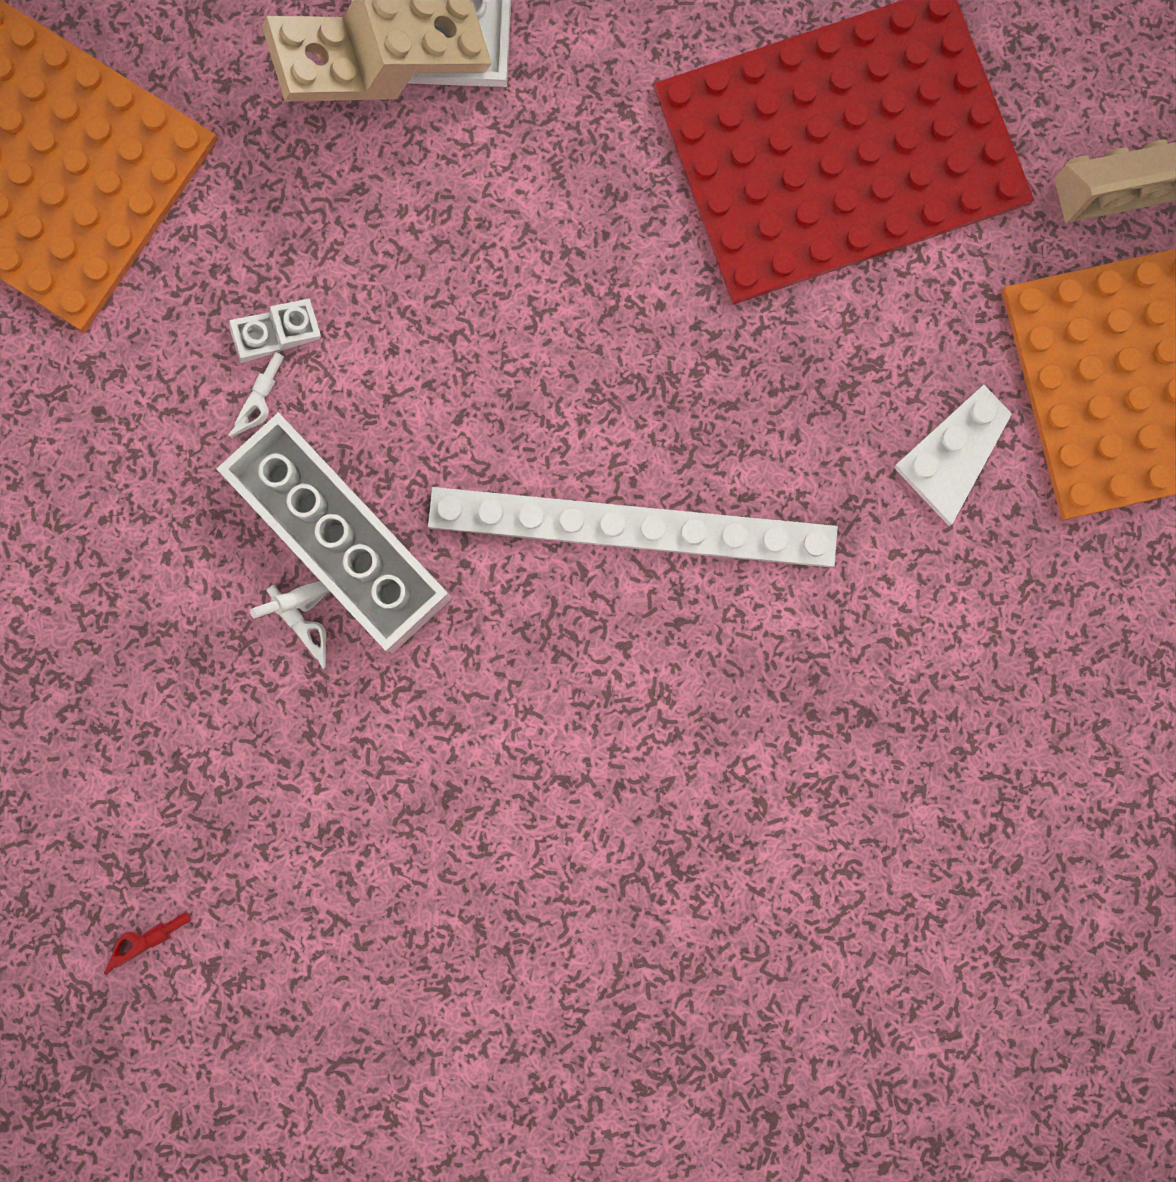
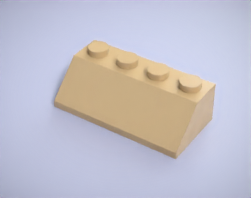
M1165 139L1157 140L1139 150L1129 152L1128 148L1124 147L1112 150L1100 158L1090 160L1089 156H1079L1067 161L1065 167L1054 178L1065 223L1176 201V142L1168 144Z

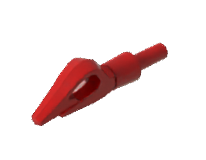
M185 912L165 925L160 922L144 933V935L131 931L123 933L117 940L104 974L107 975L114 968L120 967L151 947L153 948L170 939V933L191 921L189 913ZM126 940L132 942V948L126 954H119L120 948Z

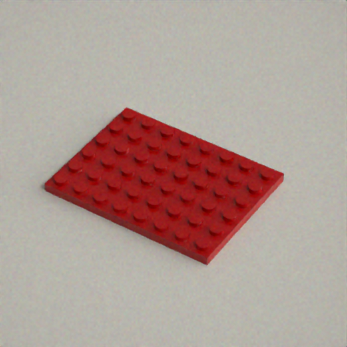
M901 0L654 83L656 96L732 305L1030 205L1034 201L1033 194L957 0Z

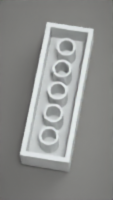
M279 412L216 468L385 651L393 654L453 598Z

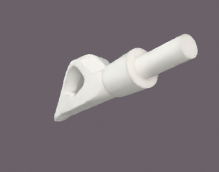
M275 352L264 374L259 373L252 388L253 391L245 402L235 422V427L228 435L229 437L233 438L263 423L267 419L269 410L264 399L268 396L276 382L273 380V377L284 359V356ZM258 408L261 411L260 416L248 423V416Z
M317 581L296 588L291 592L271 598V602L250 609V614L255 619L272 612L281 614L293 608H299L304 612L309 611L330 591L321 581Z
M275 585L266 590L271 598L281 595V592ZM296 608L279 614L288 626L295 631L314 658L318 659L324 670L326 668V631L323 625L315 621H305ZM311 630L319 632L320 647L313 644L310 636Z

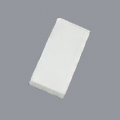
M310 299L270 306L268 313L229 321L230 331L240 363L321 338Z

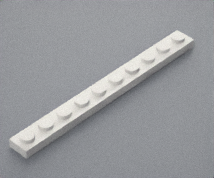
M432 487L428 522L429 529L830 568L835 566L838 526L437 487Z

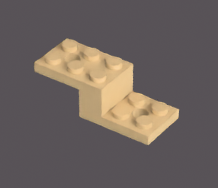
M353 0L343 17L266 16L262 24L285 102L397 99L415 73L486 72L492 64L472 0ZM434 25L443 27L448 32L450 38L445 37L442 32L436 30ZM311 52L316 54L322 60L323 65H316L311 59L306 57L305 53Z

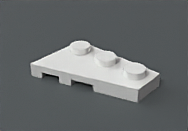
M983 385L899 461L894 468L950 526L953 524L1012 413Z

